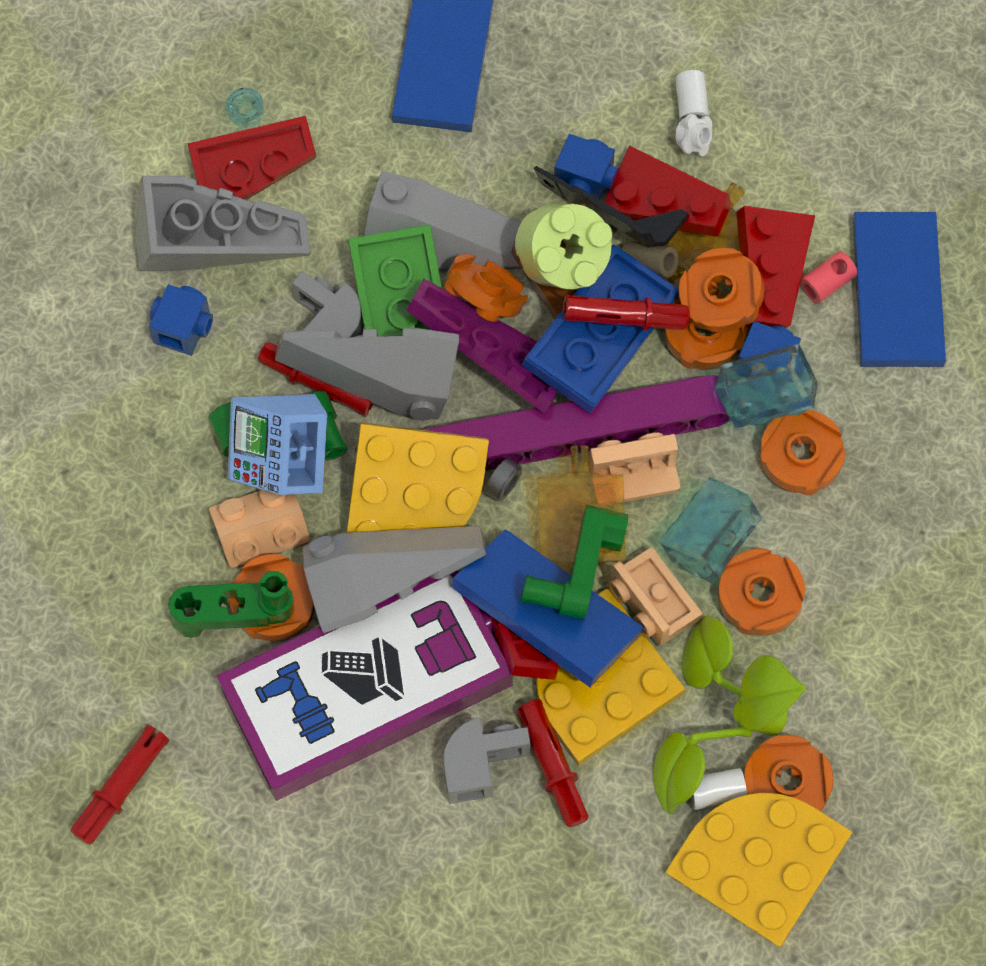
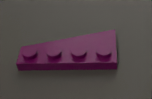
M423 278L406 311L433 331L459 334L458 350L545 414L552 404L557 390L521 366L525 357L538 341L500 320L491 322L477 314L475 306Z

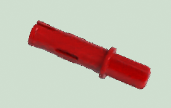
M565 295L563 302L564 321L640 326L642 331H648L649 327L683 330L686 329L690 320L688 306L651 302V299L645 297L643 301Z
M266 342L261 348L258 361L290 377V384L296 385L300 383L314 391H326L330 400L340 403L364 417L372 409L374 404L370 400L355 396L276 361L277 345Z
M542 700L529 701L523 704L522 708H518L516 713L523 727L528 728L532 750L547 782L544 786L545 791L548 793L553 792L568 827L578 826L588 820V813L575 785L579 777L577 773L570 770L557 735L542 705Z
M146 725L144 731L101 789L92 792L93 800L71 828V833L78 840L88 845L93 844L113 815H120L123 811L121 806L163 747L168 744L169 739L162 732L159 731L156 735L154 733L156 728Z

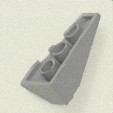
M381 171L369 206L364 236L430 224L439 271H448L455 258L461 254L475 255L476 258L473 263L484 267L489 260L505 269L521 268L511 253L521 222L423 181Z
M142 176L140 179L135 229L139 271H183L309 256L311 253L306 215L263 201L251 202L233 196L232 191L222 188L218 191L196 184V180L184 176Z
M420 328L403 329V336H378L377 329L363 330V335L356 337H342L334 330L285 331L282 333L277 347L275 360L355 396L368 399L371 403L396 414L408 415L416 420H438L449 397L459 344V334Z
M480 526L346 532L332 537L322 536L313 540L309 545L303 546V566L322 632L326 633L362 621L378 613L375 606L395 594L402 600L414 593L412 588L425 578L430 576L433 579H442L485 556L486 550Z

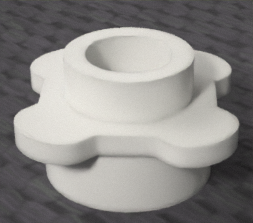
M689 114L679 122L675 137L676 143L683 153L691 154L694 151L698 156H705L712 140V120L710 117L703 116L699 119L696 114Z

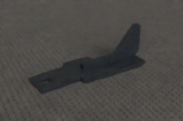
M538 166L533 168L542 185L573 204L580 205L584 202L588 208L595 211L609 225L613 233L619 229L648 248L667 245L689 218L686 211L679 209L633 221L576 185L573 187Z

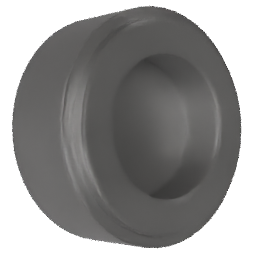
M510 458L505 459L490 477L485 487V493L496 501L504 500L519 481L522 467Z

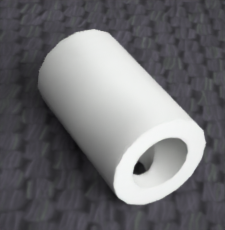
M687 70L679 73L675 77L679 120L681 121L689 114H696L699 119L703 116L709 117L704 73L699 70Z
M741 768L704 774L699 787L690 797L693 809L700 810L719 806L734 798L747 795L746 783Z

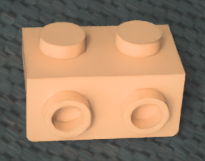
M650 433L640 437L637 441L626 443L610 440L599 444L597 448L591 449L589 471L597 505L606 506L679 492L680 481L676 469L678 446L675 434L663 436L662 433Z
M259 490L209 507L230 568L244 565L258 556L276 554L310 541L302 509L295 494L279 495L266 490Z
M653 547L624 565L621 561L612 565L608 585L613 596L619 603H627L635 614L634 620L644 627L642 634L646 638L652 637L659 647L702 619L703 613Z

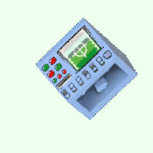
M316 395L231 397L228 457L229 480L279 495L323 493L327 413Z

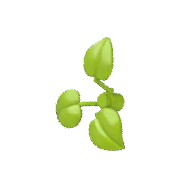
M709 615L702 617L687 640L682 655V673L685 681L694 688H706L714 679L717 684L740 696L733 712L734 718L739 722L740 726L737 728L694 733L688 739L684 734L674 732L665 739L654 761L653 783L661 806L669 814H673L677 807L685 803L695 793L703 779L705 757L702 749L697 746L700 741L733 736L748 738L751 736L752 731L776 736L786 725L787 710L807 689L803 683L791 674L783 662L769 655L760 656L751 663L742 678L741 687L725 679L720 671L725 669L732 660V638L727 627L719 619Z

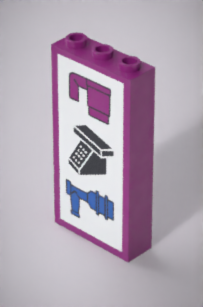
M458 570L442 579H433L430 576L425 578L412 588L414 591L412 595L402 600L397 594L375 605L378 613L362 621L323 633L319 626L216 675L229 707L276 801L513 686V676L510 673L501 648H499L492 635L495 632L489 614L484 610L479 611L477 605L451 587L453 578L459 573Z

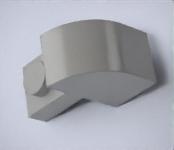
M303 271L292 282L295 301L316 315L303 331L334 330L342 337L362 335L363 323L360 301L349 284L345 282L335 293L331 285L320 277L313 279Z
M481 718L470 720L460 726L451 735L444 751V776L449 804L493 797V784L489 763L530 756L531 744L528 728L517 729V726L514 724H506L491 729L489 734H483Z

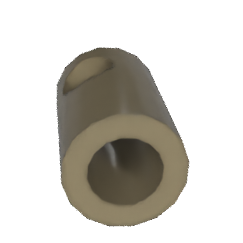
M628 241L622 248L624 252L661 277H671L677 269L678 253L672 246L664 245L648 248L638 241Z

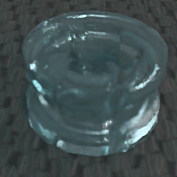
M240 88L232 92L227 99L228 115L234 125L241 128H250L261 122L264 116L263 100L256 90ZM245 102L252 103V108L248 109L246 114L239 112V107H243Z

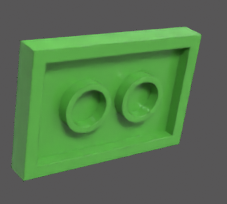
M430 224L348 238L364 330L377 329L378 336H403V329L405 328L432 330L406 311L423 278L442 288Z

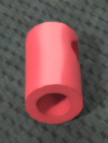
M838 251L801 279L800 286L813 303L819 304L857 276V268L847 254Z

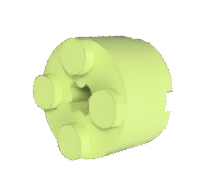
M552 203L532 211L523 219L516 234V254L520 258L523 266L522 269L526 275L541 285L564 289L587 287L596 282L609 262L612 231L609 225L595 211L578 204ZM562 239L564 240V243L566 244V248H565V249L562 248V247H560V244H561Z

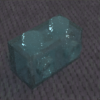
M800 344L722 364L715 390L736 429L748 425H761L774 418L786 415H799L809 409H813L818 381Z
M709 477L700 490L693 495L690 503L677 520L667 529L659 543L674 565L713 584L761 521L762 516L747 493Z

